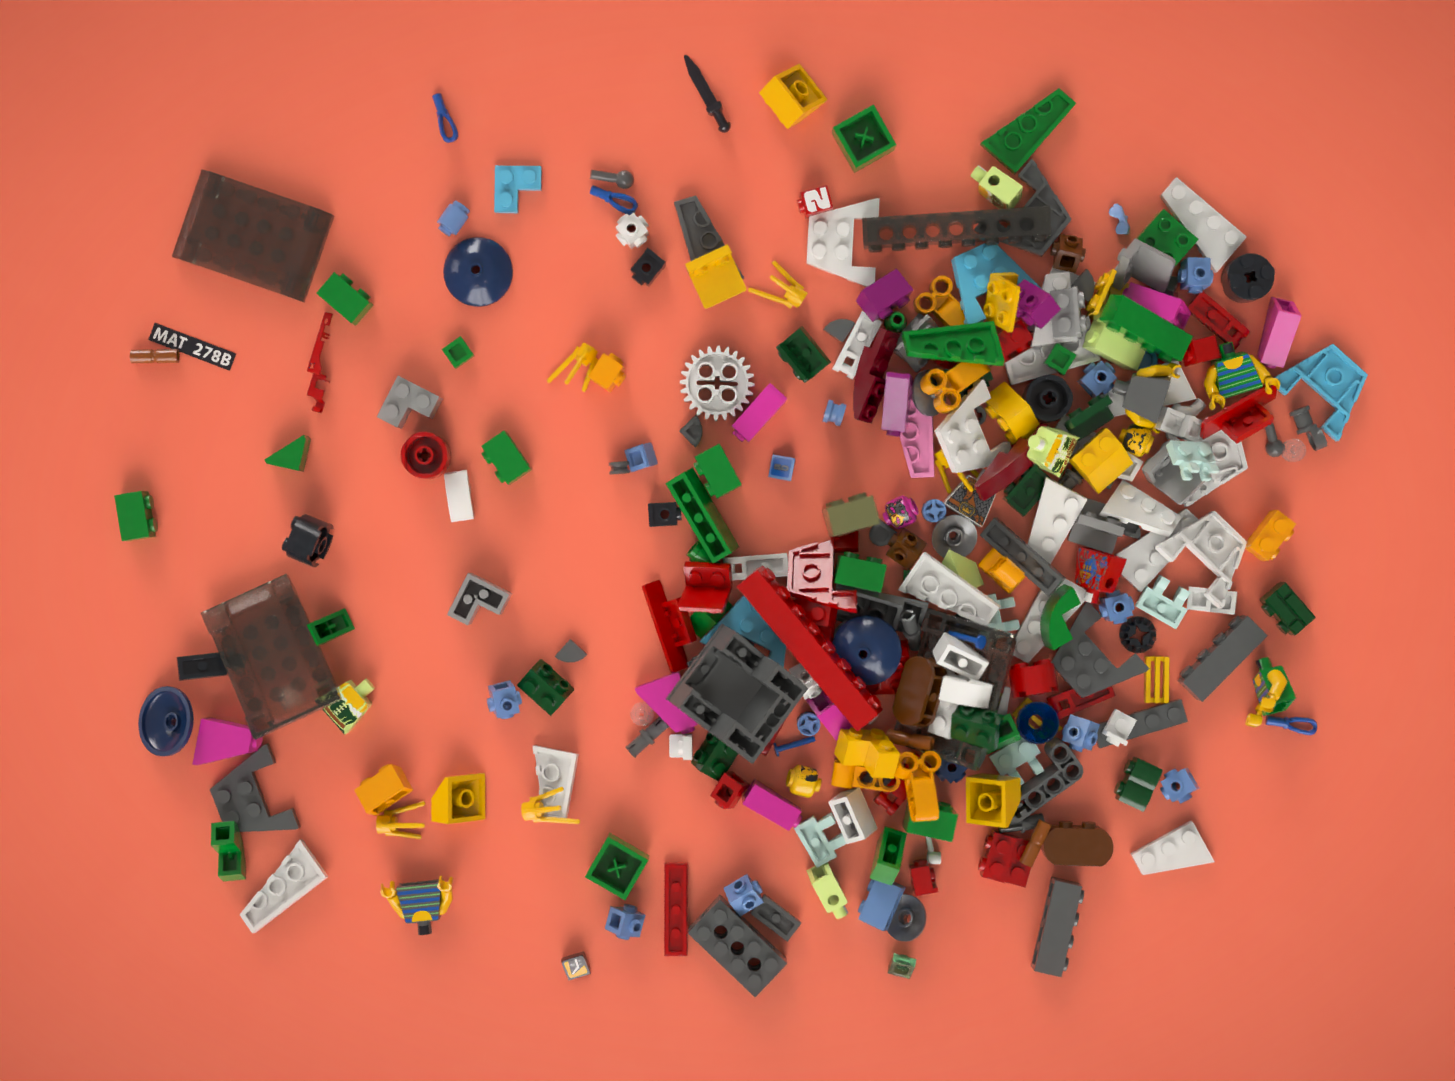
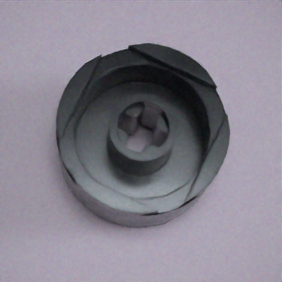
M1247 253L1232 260L1225 266L1221 274L1225 295L1237 303H1249L1262 298L1273 286L1275 269L1266 258L1258 254ZM1245 275H1249V280H1251V282H1246L1247 277Z
M1044 375L1034 379L1026 386L1022 398L1030 405L1038 422L1049 423L1062 418L1069 412L1073 402V394L1067 382L1056 375ZM1049 394L1048 398L1052 399V402L1045 404L1043 396Z
M307 514L301 517L295 516L291 522V533L289 538L287 537L284 540L282 550L286 552L289 558L312 567H317L319 565L316 563L317 560L325 558L332 543L333 535L329 534L330 529L334 530L333 525Z

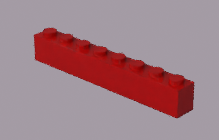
M762 565L736 587L858 732L883 710L880 700L868 692L865 682L860 677H856L851 671L850 664L844 658L841 659L835 652V646L829 640L823 638L819 627L814 622L808 620L804 609L799 604H795L790 598L789 591L784 586H780L775 580L774 573Z

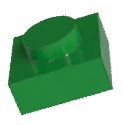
M461 336L442 349L455 369L475 356Z
M1056 343L1043 364L1063 376L1077 355Z

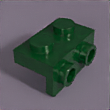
M803 326L776 347L780 358L784 362L789 363L793 368L794 375L804 383L811 380L831 363L830 359Z
M1099 395L1087 402L1088 408L1083 411L1081 408H1078L1068 415L1070 419L1063 423L1069 433L1080 437L1078 441L1082 440L1114 418V415L1108 408L1113 401L1109 395L1102 399Z
M1035 463L1020 475L1021 478L1016 483H1010L1003 491L1006 495L1002 499L1023 517L1040 499L1045 478H1050Z
M542 659L517 684L522 691L550 716L574 691L569 682L563 679Z
M959 704L951 715L950 738L995 751L998 746L999 726L1004 721V715Z
M708 732L703 744L695 752L691 764L700 772L720 781L723 774L728 771L736 759L738 753Z

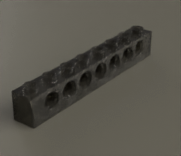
M1050 206L862 218L864 249H868L871 253L882 252V248H892V251H903L909 246H915L916 250L929 249V245H938V248H950L952 244L962 243V247L975 246L976 242H985V245H997L999 241L1008 240L1009 244L1022 243V239H1032V242H1044L1046 238L1051 236ZM1028 220L1032 223L1033 228L1030 231H1024L1021 229L1020 223ZM999 222H1006L1010 229L1002 233L997 230L996 225ZM981 223L986 227V231L983 234H977L974 232L973 226ZM953 225H959L962 227L963 232L955 236L950 233L949 229ZM931 226H935L939 229L940 233L936 237H930L927 235L926 230ZM906 228H913L916 231V235L908 239L904 237L903 231ZM884 229L891 230L893 233L892 238L883 240L880 237L881 231Z

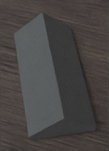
M836 584L835 591L857 590L858 594L857 613L838 609L837 621H848L863 615L875 616L883 619L895 631L902 632L903 623L900 618L903 611L912 610L915 614L916 622L921 627L929 604L928 602L842 584Z

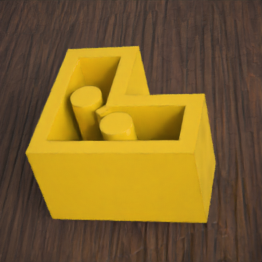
M1004 381L990 392L991 399L985 402L987 407L984 409L992 419L995 417L998 419L997 423L1007 432L1004 436L1011 445H1014L1020 437L1028 440L1039 426V422L1030 405Z
M854 727L840 729L834 751L835 756L842 765L864 766L872 778H894L900 757L899 751L886 734L877 728L871 730L860 729L858 732Z

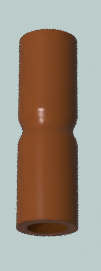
M178 349L131 350L130 361L132 364L154 362L179 363L180 353Z
M889 729L886 734L893 744L910 746L917 749L932 751L935 743L934 737L910 734L903 731Z
M1039 819L1031 835L1030 842H1028L1019 862L1029 867L1033 866L1040 852L1041 845L1050 831L1051 824Z

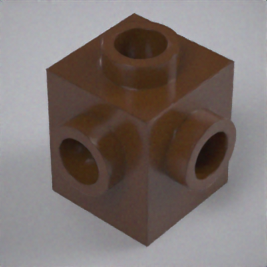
M1060 234L1058 242H1053L1050 255L1054 256V269L1076 273L1079 262H1083L1086 249L1083 248V238H1078L1075 235Z
M903 528L899 535L894 533L888 541L887 545L890 548L886 555L909 570L920 557L927 543Z

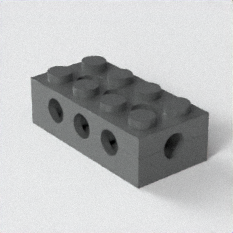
M721 895L688 928V934L754 997L787 965V958L743 916H739ZM717 926H724L727 931L723 934H718L714 929ZM734 942H741L744 946L736 950L731 945ZM751 958H758L760 963L753 966L748 961Z

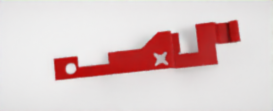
M327 312L324 313L307 368V372L313 374L307 396L314 397L317 401L316 405L312 407V411L322 413L325 402L322 398L325 390L315 388L317 380L330 383V381L326 380V375L320 374L322 370L320 355L325 342L321 341V339H329L326 336L330 335L325 333L324 329L326 325L330 326L333 316L332 313Z

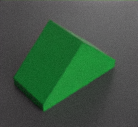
M303 435L265 459L266 464L304 472L311 442L309 436Z
M727 601L723 613L694 612L690 619L695 634L702 638L733 605Z
M345 608L307 624L316 646L325 644L355 629Z

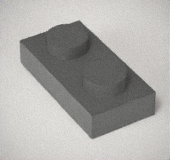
M764 894L762 896L764 903L752 909L750 913L788 942L801 925V921Z

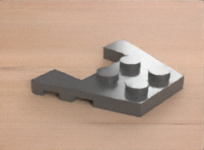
M1031 159L1018 177L1036 191L1035 194L1007 228L987 213L975 227L974 232L1042 257L1072 219L1057 195L1050 188L1044 175L1041 174L1035 161Z
M1089 602L1085 603L1070 629L1073 639L1062 645L1051 663H1054L1055 670L1081 699L1145 673L1150 669L1136 653L1119 668H1116L1085 634V631L1102 617Z
M269 743L263 745L210 789L222 822L235 821L240 832L296 830L301 827L294 808L273 816L270 815L254 771L276 763Z

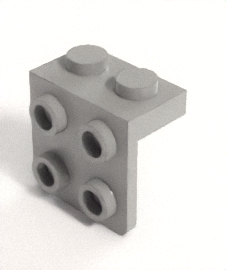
M1135 238L1127 249L1123 248L1117 257V260L1120 262L1115 268L1117 272L1112 287L1121 290L1128 280L1133 277L1160 292H1165L1176 261L1171 256Z
M1173 436L1169 441L1162 444L1160 450L1153 457L1149 458L1141 469L1149 483L1174 502L1182 505L1205 481L1201 480L1200 471L1198 473H1191L1193 478L1190 481L1182 480L1179 465L1172 464L1166 445L1171 440L1180 441Z

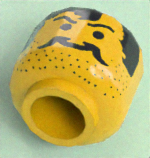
M1131 424L1128 429H1122L1118 441L1122 442L1126 452L1142 457L1144 453H1149L1155 437L1152 436L1150 429Z
M796 765L788 771L786 787H789L790 793L810 798L815 791L818 792L820 790L822 780L818 778L816 769Z

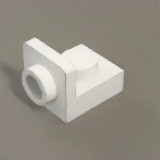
M1114 709L1102 731L1104 735L1108 736L1106 741L1117 747L1120 743L1127 746L1128 741L1126 740L1137 720Z
M692 734L669 735V756L671 758L683 757V760H692Z

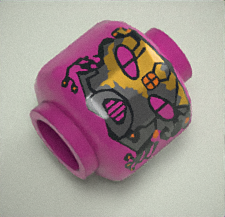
M902 495L886 503V512L883 513V517L888 526L892 525L896 529H902L916 521V515L919 514V511L911 497L907 498Z

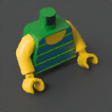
M1233 342L1219 345L1222 358L1211 361V366L1208 368L1204 379L1208 398L1211 399L1209 404L1210 410L1215 409V402L1219 403L1221 409H1223L1226 403L1225 398L1263 387L1262 383L1266 384L1265 392L1267 394H1272L1270 385L1276 386L1277 390L1280 388L1279 380L1272 378L1265 366L1253 355H1249L1246 352L1235 353Z
M1269 657L1256 661L1259 672L1254 677L1253 684L1259 703L1255 708V711H1257L1256 715L1249 713L1245 722L1247 726L1254 728L1262 724V715L1266 716L1285 711L1296 699L1282 666L1272 667Z

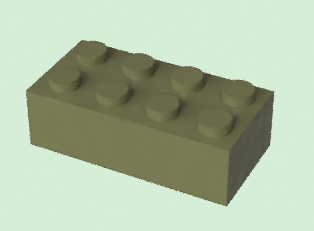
M865 492L849 497V502L844 503L843 499L827 503L826 509H823L822 513L829 536H837L880 524L873 495L867 497Z

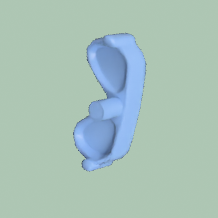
M1118 203L1114 204L1108 213L1110 216L1119 219L1115 231L1117 234L1127 235L1130 233V226L1127 221L1128 216H1125L1121 205Z

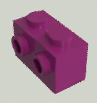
M896 268L863 289L856 302L872 322L878 318L883 320L893 312L892 309L897 306L899 309L904 307L910 301L909 296L914 289Z
M1024 279L1017 285L1021 290L1016 318L1020 316L1027 325H1035L1042 329L1061 308L1051 294Z

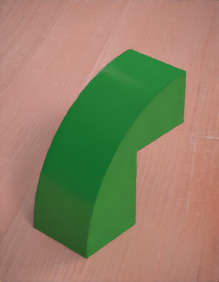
M1066 584L1060 586L1049 597L1041 615V638L1044 646L1051 650H1056L1073 639L1062 615L1081 604L1074 588Z
M236 822L211 823V846L219 854L218 877L223 882L246 879L243 841Z

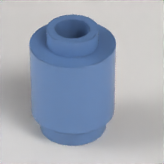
M455 200L453 204L448 205L438 219L437 223L440 225L438 229L447 236L451 234L457 235L469 218L467 215L470 210Z

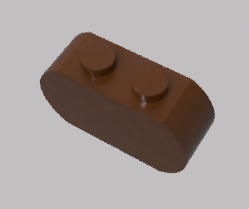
M915 656L905 662L892 707L895 718L903 725L926 727L935 720L940 703L939 695L943 677L947 675L945 667L937 664L934 658Z
M1059 821V825L1052 824L1044 843L1041 845L1042 853L1052 864L1101 867L1111 859L1114 849L1110 835L1101 827L1096 826L1095 822H1082V825H1073L1071 821Z

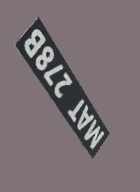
M154 323L148 339L168 348L178 349L179 352L229 371L236 356V353Z

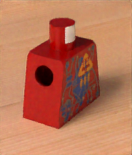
M1079 546L1074 581L1077 585L1086 587L1084 601L1097 604L1100 592L1113 593L1127 559L1093 548Z

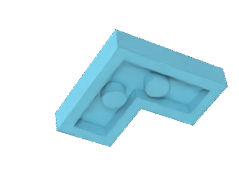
M495 165V213H518L519 190L542 191L541 166Z

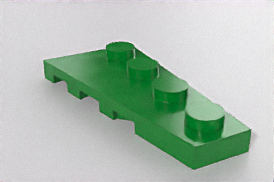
M1058 88L1031 109L982 141L980 145L1015 175L1076 105V102Z
M994 321L903 331L902 334L907 357L1003 366L1005 362Z

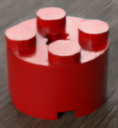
M418 432L413 434L402 446L401 462L405 469L413 476L422 479H434L447 471L451 462L450 447L442 437L436 434ZM426 450L428 453H431V458H428L427 462L421 457L422 454L426 453Z
M1050 659L1038 660L1033 662V666L1029 667L1028 662L1010 666L1011 670L1008 671L1013 698L1059 691L1054 663H1051Z

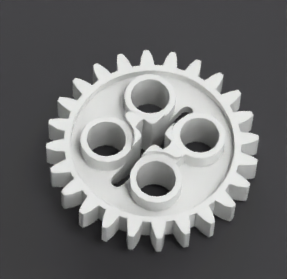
M709 346L707 354L699 350V358L691 356L693 364L685 363L689 370L681 371V374L686 379L680 380V384L686 385V388L680 391L683 394L688 393L684 402H692L689 407L690 410L695 407L698 408L697 416L705 412L706 420L710 414L714 415L715 421H717L719 415H722L723 419L727 420V413L735 417L734 410L736 408L741 412L743 411L741 403L749 404L745 397L753 396V393L748 388L754 387L755 383L748 382V379L754 377V374H747L746 371L751 366L742 365L745 357L738 360L736 358L737 351L730 355L729 347L724 352H721L720 346H717L716 352H712ZM706 365L710 366L713 370L712 375L707 378L702 377L699 373L700 368ZM731 366L735 369L736 374L733 378L724 377L722 372L725 367ZM718 377L720 382H737L738 385H720L719 389H715L714 385H697L696 382H714L715 378ZM705 388L712 392L711 398L707 401L701 400L698 396L700 390ZM724 390H732L735 393V398L730 402L724 401L721 396Z

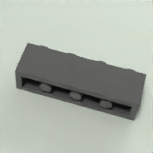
M1236 616L1229 623L1230 628L1225 633H1219L1212 641L1214 644L1208 650H1202L1197 655V661L1192 666L1188 665L1181 671V678L1178 682L1197 700L1203 702L1268 636L1249 616Z
M1051 876L1031 967L1036 972L1062 977L1063 971H1066L1068 968L1069 958L1066 956L1068 948H1072L1074 935L1071 934L1073 926H1077L1079 920L1078 904H1081L1084 898V890H1082V886L1078 882Z

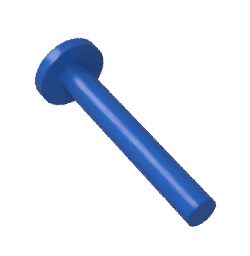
M954 631L948 632L949 635L957 639L975 643L978 649H983L986 645V637L984 635H979L975 638Z
M811 736L781 746L773 743L775 754L778 757L781 751L815 742V737Z

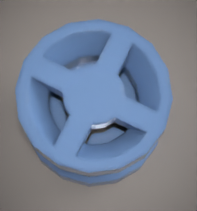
M828 400L822 422H834L836 426L840 427L846 404L838 405L833 400Z
M938 499L926 501L922 507V515L925 520L938 522L946 515L945 504Z
M803 712L797 719L798 730L805 736H813L820 729V720L813 712Z

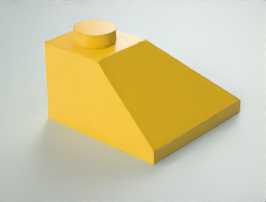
M485 773L445 777L431 798V822L454 824L484 820Z

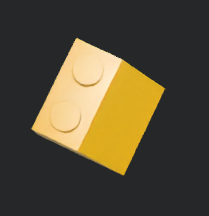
M800 64L774 76L759 92L765 103L770 106L779 121L787 129L800 123L828 100Z
M1108 428L1101 429L1069 459L1071 465L1097 494L1102 492L1133 464L1123 445Z
M984 773L967 776L966 823L1008 828L1021 801V778Z

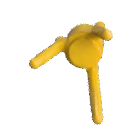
M772 261V264L792 285L789 287L773 275L770 276V279L786 290L784 297L787 300L760 290L748 288V292L784 304L790 309L792 306L798 308L808 294L803 290L804 287L797 283L776 261Z
M583 342L580 348L577 346L574 352L547 379V383L556 378L576 357L577 363L564 383L569 384L581 365L587 367L590 364L582 387V391L585 392L590 382L588 376L598 362L596 358L598 351Z
M941 449L934 454L937 458L934 463L939 469L947 493H951V488L943 465L946 469L949 468V465ZM975 469L969 470L976 478L979 476ZM962 472L957 473L967 489L972 492L973 488Z
M563 787L553 789L539 796L530 797V802H523L521 806L522 817L525 821L533 820L534 823H580L579 819L543 817L545 812L561 810V806L544 807L543 803L539 801L563 791Z
M425 802L414 803L394 810H385L384 815H378L376 818L377 833H385L386 836L421 839L422 836L419 834L396 830L398 828H424V823H398V818L393 817V815L424 806Z

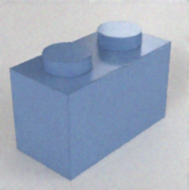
M871 879L867 888L869 895L866 900L861 902L858 909L860 913L858 919L882 931L888 930L906 887L896 882H893L891 886Z

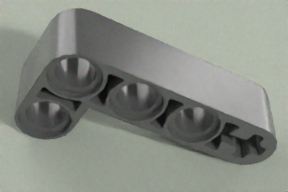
M1055 737L1046 742L1044 750L1052 764L1045 768V771L1035 775L1021 785V800L1025 804H1022L1020 801L1012 822L1022 821L1082 777V765L1061 739ZM1057 747H1062L1061 751L1054 755V750ZM1074 765L1070 772H1066L1068 766ZM1055 778L1054 783L1047 786L1048 781ZM1036 792L1034 798L1028 799L1030 793Z

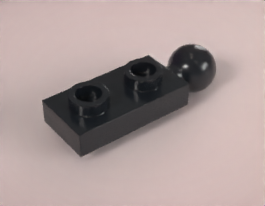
M225 652L177 657L179 681L227 676V668L239 672L245 669L247 665L246 657L240 653L231 655L229 659L225 658Z

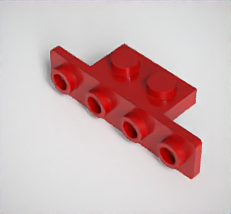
M1263 385L1257 391L1242 397L1231 406L1224 407L1217 414L1205 418L1201 423L1200 437L1206 439L1222 430L1237 444L1272 424L1274 416L1263 406L1276 398V386L1270 385L1272 394H1267L1265 392V385Z
M660 580L642 585V590L670 672L674 673L687 668L688 660L683 645L697 641V637L688 612L678 610L677 605L681 597L667 601Z

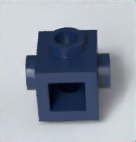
M950 748L947 751L944 749L938 753L941 758V766L935 774L942 782L946 779L950 784L953 781L955 783L959 782L966 775L965 771L968 768L964 763L967 760L958 750L954 753ZM954 763L956 767L952 771H948V765Z

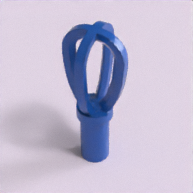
M440 93L435 94L432 98L437 110L440 134L445 142H454L458 139V131L451 116L448 114L442 95ZM444 116L449 121L453 130L451 138L447 137L444 131Z
M594 185L590 189L591 195L605 200V202L610 203L615 209L624 214L631 215L637 210L638 204L631 196L606 191ZM612 198L628 201L633 204V208L627 209L620 206Z
M1268 715L1266 717V725L1279 726L1284 729L1288 728L1291 731L1305 735H1313L1317 731V722L1313 719L1302 717L1281 718ZM1308 722L1313 725V728L1306 731L1295 728L1290 723Z

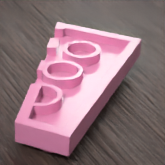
M911 394L907 431L900 434L911 478L935 477L933 416H925L920 413L914 405Z

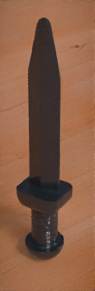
M685 55L684 60L688 73L707 106L706 111L708 115L714 116L719 125L718 130L720 132H728L731 128V123L726 121L721 112L723 109L721 102H717L700 69L689 56Z

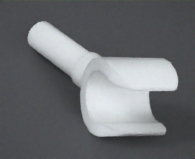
M926 837L928 847L927 862L929 864H941V852H934L932 838Z

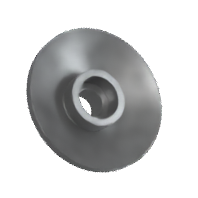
M923 370L917 374L913 381L912 399L920 413L925 416H935L939 414L933 405L936 396L924 393L920 387L921 378L931 370ZM930 377V382L937 386L936 380Z
M962 515L944 517L936 524L932 532L933 547L943 558H945L949 549L965 557L971 553L977 542L975 525L970 519ZM951 532H956L954 538H949Z
M902 895L887 930L894 939L904 942L912 941L923 932L927 917L922 902L912 895ZM910 914L911 919L908 923L907 916Z

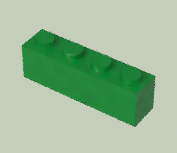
M1110 294L1099 318L1100 321L1107 324L1106 328L1108 330L1124 334L1123 338L1132 343L1138 342L1141 344V349L1149 353L1155 352L1159 355L1158 359L1167 363H1171V361L1182 362L1193 337L1124 295Z
M693 467L666 483L712 563L739 548L738 543Z

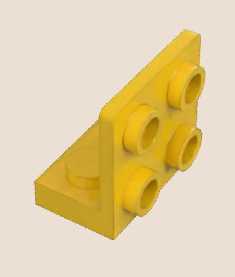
M728 244L685 264L705 309L743 293L747 289L732 258V252Z
M1112 269L1098 278L1094 288L1097 289V293L1090 299L1085 308L1088 311L1086 317L1089 316V319L1094 320V315L1099 313L1102 304L1106 305L1110 294L1122 295L1125 288L1129 287L1130 284L1128 283L1121 290L1112 287L1116 270Z
M1014 272L990 273L987 296L983 308L986 320L994 321L996 326L1007 332H1013L1021 290L1017 286L1019 275Z

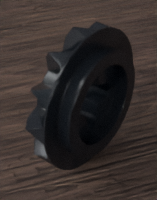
M1131 617L1120 628L1119 637L1122 645L1133 653L1146 652L1153 647L1157 640L1156 628L1150 620L1144 617ZM1136 626L1139 631L1147 632L1141 637V643L1136 638H1129L1136 633Z

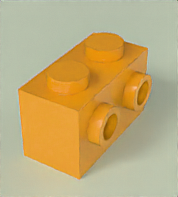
M603 353L588 377L611 393L615 385L619 387L626 377L624 373L625 368L622 365L624 362L613 353H610L609 356Z
M1270 510L1247 540L1245 549L1260 561L1273 560L1279 554V546L1282 542L1288 541L1294 534L1293 528L1296 523L1279 510Z
M388 764L380 768L379 773L375 776L361 781L360 786L354 789L365 812L377 816L412 792L413 788L401 767Z

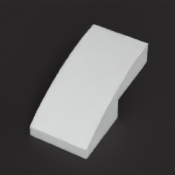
M1162 406L1155 426L1156 429L1187 441H1203L1200 437L1203 420L1192 415L1183 414L1170 407Z
M467 470L444 473L451 522L474 519L475 515Z
M1189 586L1188 591L1191 593L1187 599L1186 609L1235 615L1238 592L1227 591L1224 599L1226 600L1223 608L1218 609L1203 595L1208 588Z
M945 675L939 699L965 706L988 708L993 685L974 679L965 681Z

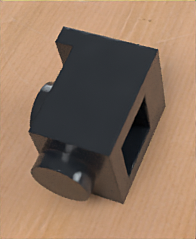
M647 248L630 269L633 273L632 279L641 286L644 283L650 286L665 268L666 262ZM649 264L651 266L650 271L644 272L642 270L643 265Z
M676 502L648 504L649 527L678 525L677 521L682 520L681 509L677 507ZM663 510L669 511V517L667 519H663L661 517V512Z

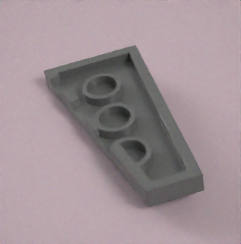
M697 196L674 202L691 261L725 246ZM737 267V269H738V271H739V273H740L742 279H744V276L742 275L741 271H740L739 268Z

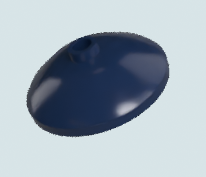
M474 237L463 240L452 248L445 260L443 274L448 290L457 300L469 306L484 307L497 302L507 293L513 278V267L507 252L498 243L487 238ZM479 266L480 272L474 274L472 272L473 267Z
M869 615L854 617L838 629L832 644L836 648L835 652L841 659L844 658L850 664L853 674L856 677H860L866 685H874L887 680L900 664L902 646L899 636L889 623L878 617ZM865 650L868 656L862 657L860 651Z
M165 686L154 690L145 699L139 714L138 727L142 743L149 752L157 756H172L178 753L191 736L194 714L190 700L180 689Z

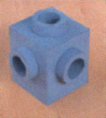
M1187 257L1180 262V269L1177 274L1180 290H1188V293L1197 294L1202 293L1204 289L1211 286L1214 277L1213 270H1211V258Z
M1100 361L1096 364L1091 362L1083 370L1085 374L1077 382L1092 398H1095L1101 392L1105 395L1114 387L1113 381L1117 379L1114 375L1116 371L1108 362L1103 363Z
M1115 590L1113 593H1106V597L1099 598L1101 603L1099 604V611L1102 618H1105L1106 621L1120 624L1127 622V617L1133 616L1134 602L1131 596L1128 597L1127 593H1120V590ZM1117 603H1120V612H1117L1115 609Z
M510 680L488 686L490 698H487L488 709L497 718L508 719L513 717L514 714L520 713L521 696L519 691L515 690V686Z
M1070 714L1068 722L1063 728L1061 741L1070 743V749L1082 752L1084 748L1091 751L1097 742V732L1100 724Z
M1175 768L1164 774L1166 779L1160 781L1163 786L1160 789L1167 800L1171 799L1172 802L1179 801L1180 804L1192 798L1191 793L1200 788L1188 768L1177 771ZM1177 782L1180 784L1179 790L1176 788Z
M748 874L724 887L729 904L739 916L764 903L760 894L763 892L757 880L752 881Z
M624 904V907L610 906L605 929L616 934V937L629 940L630 937H640L645 914L637 911L638 908L630 904Z

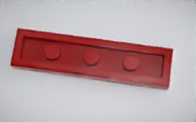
M665 863L664 956H687L688 863Z

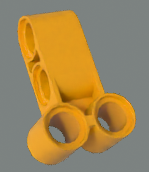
M947 276L936 277L930 283V293H921L914 300L913 307L916 313L927 315L932 312L945 326L963 325L965 320L960 303L950 294L953 284ZM941 281L945 283V293H939L936 290V282ZM921 298H927L930 301L931 305L928 310L920 307L919 300Z
M966 362L959 363L946 373L941 369H933L921 378L920 387L924 393L936 396L933 401L935 410L941 414H946L960 404L961 396L959 392L991 371V369L985 364ZM930 377L936 380L937 386L930 382ZM944 396L950 400V406L944 402Z
M994 548L977 565L1008 594H1011L1025 578V573L1008 557L1001 555Z
M926 751L919 759L911 752H905L899 757L895 776L905 781L909 812L913 822L934 821L939 817V806L933 774L940 768L941 758L934 751ZM924 761H928L932 768H928ZM902 762L907 763L910 769L904 768Z
M838 759L834 761L831 781L833 786L842 788L858 787L885 792H893L899 787L900 779L896 776V782L892 786L885 785L883 778H873L870 782L865 783L860 779V774L863 771H867L864 766L842 765Z

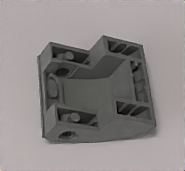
M721 624L666 697V700L753 764L808 688L780 664L763 655L736 631Z

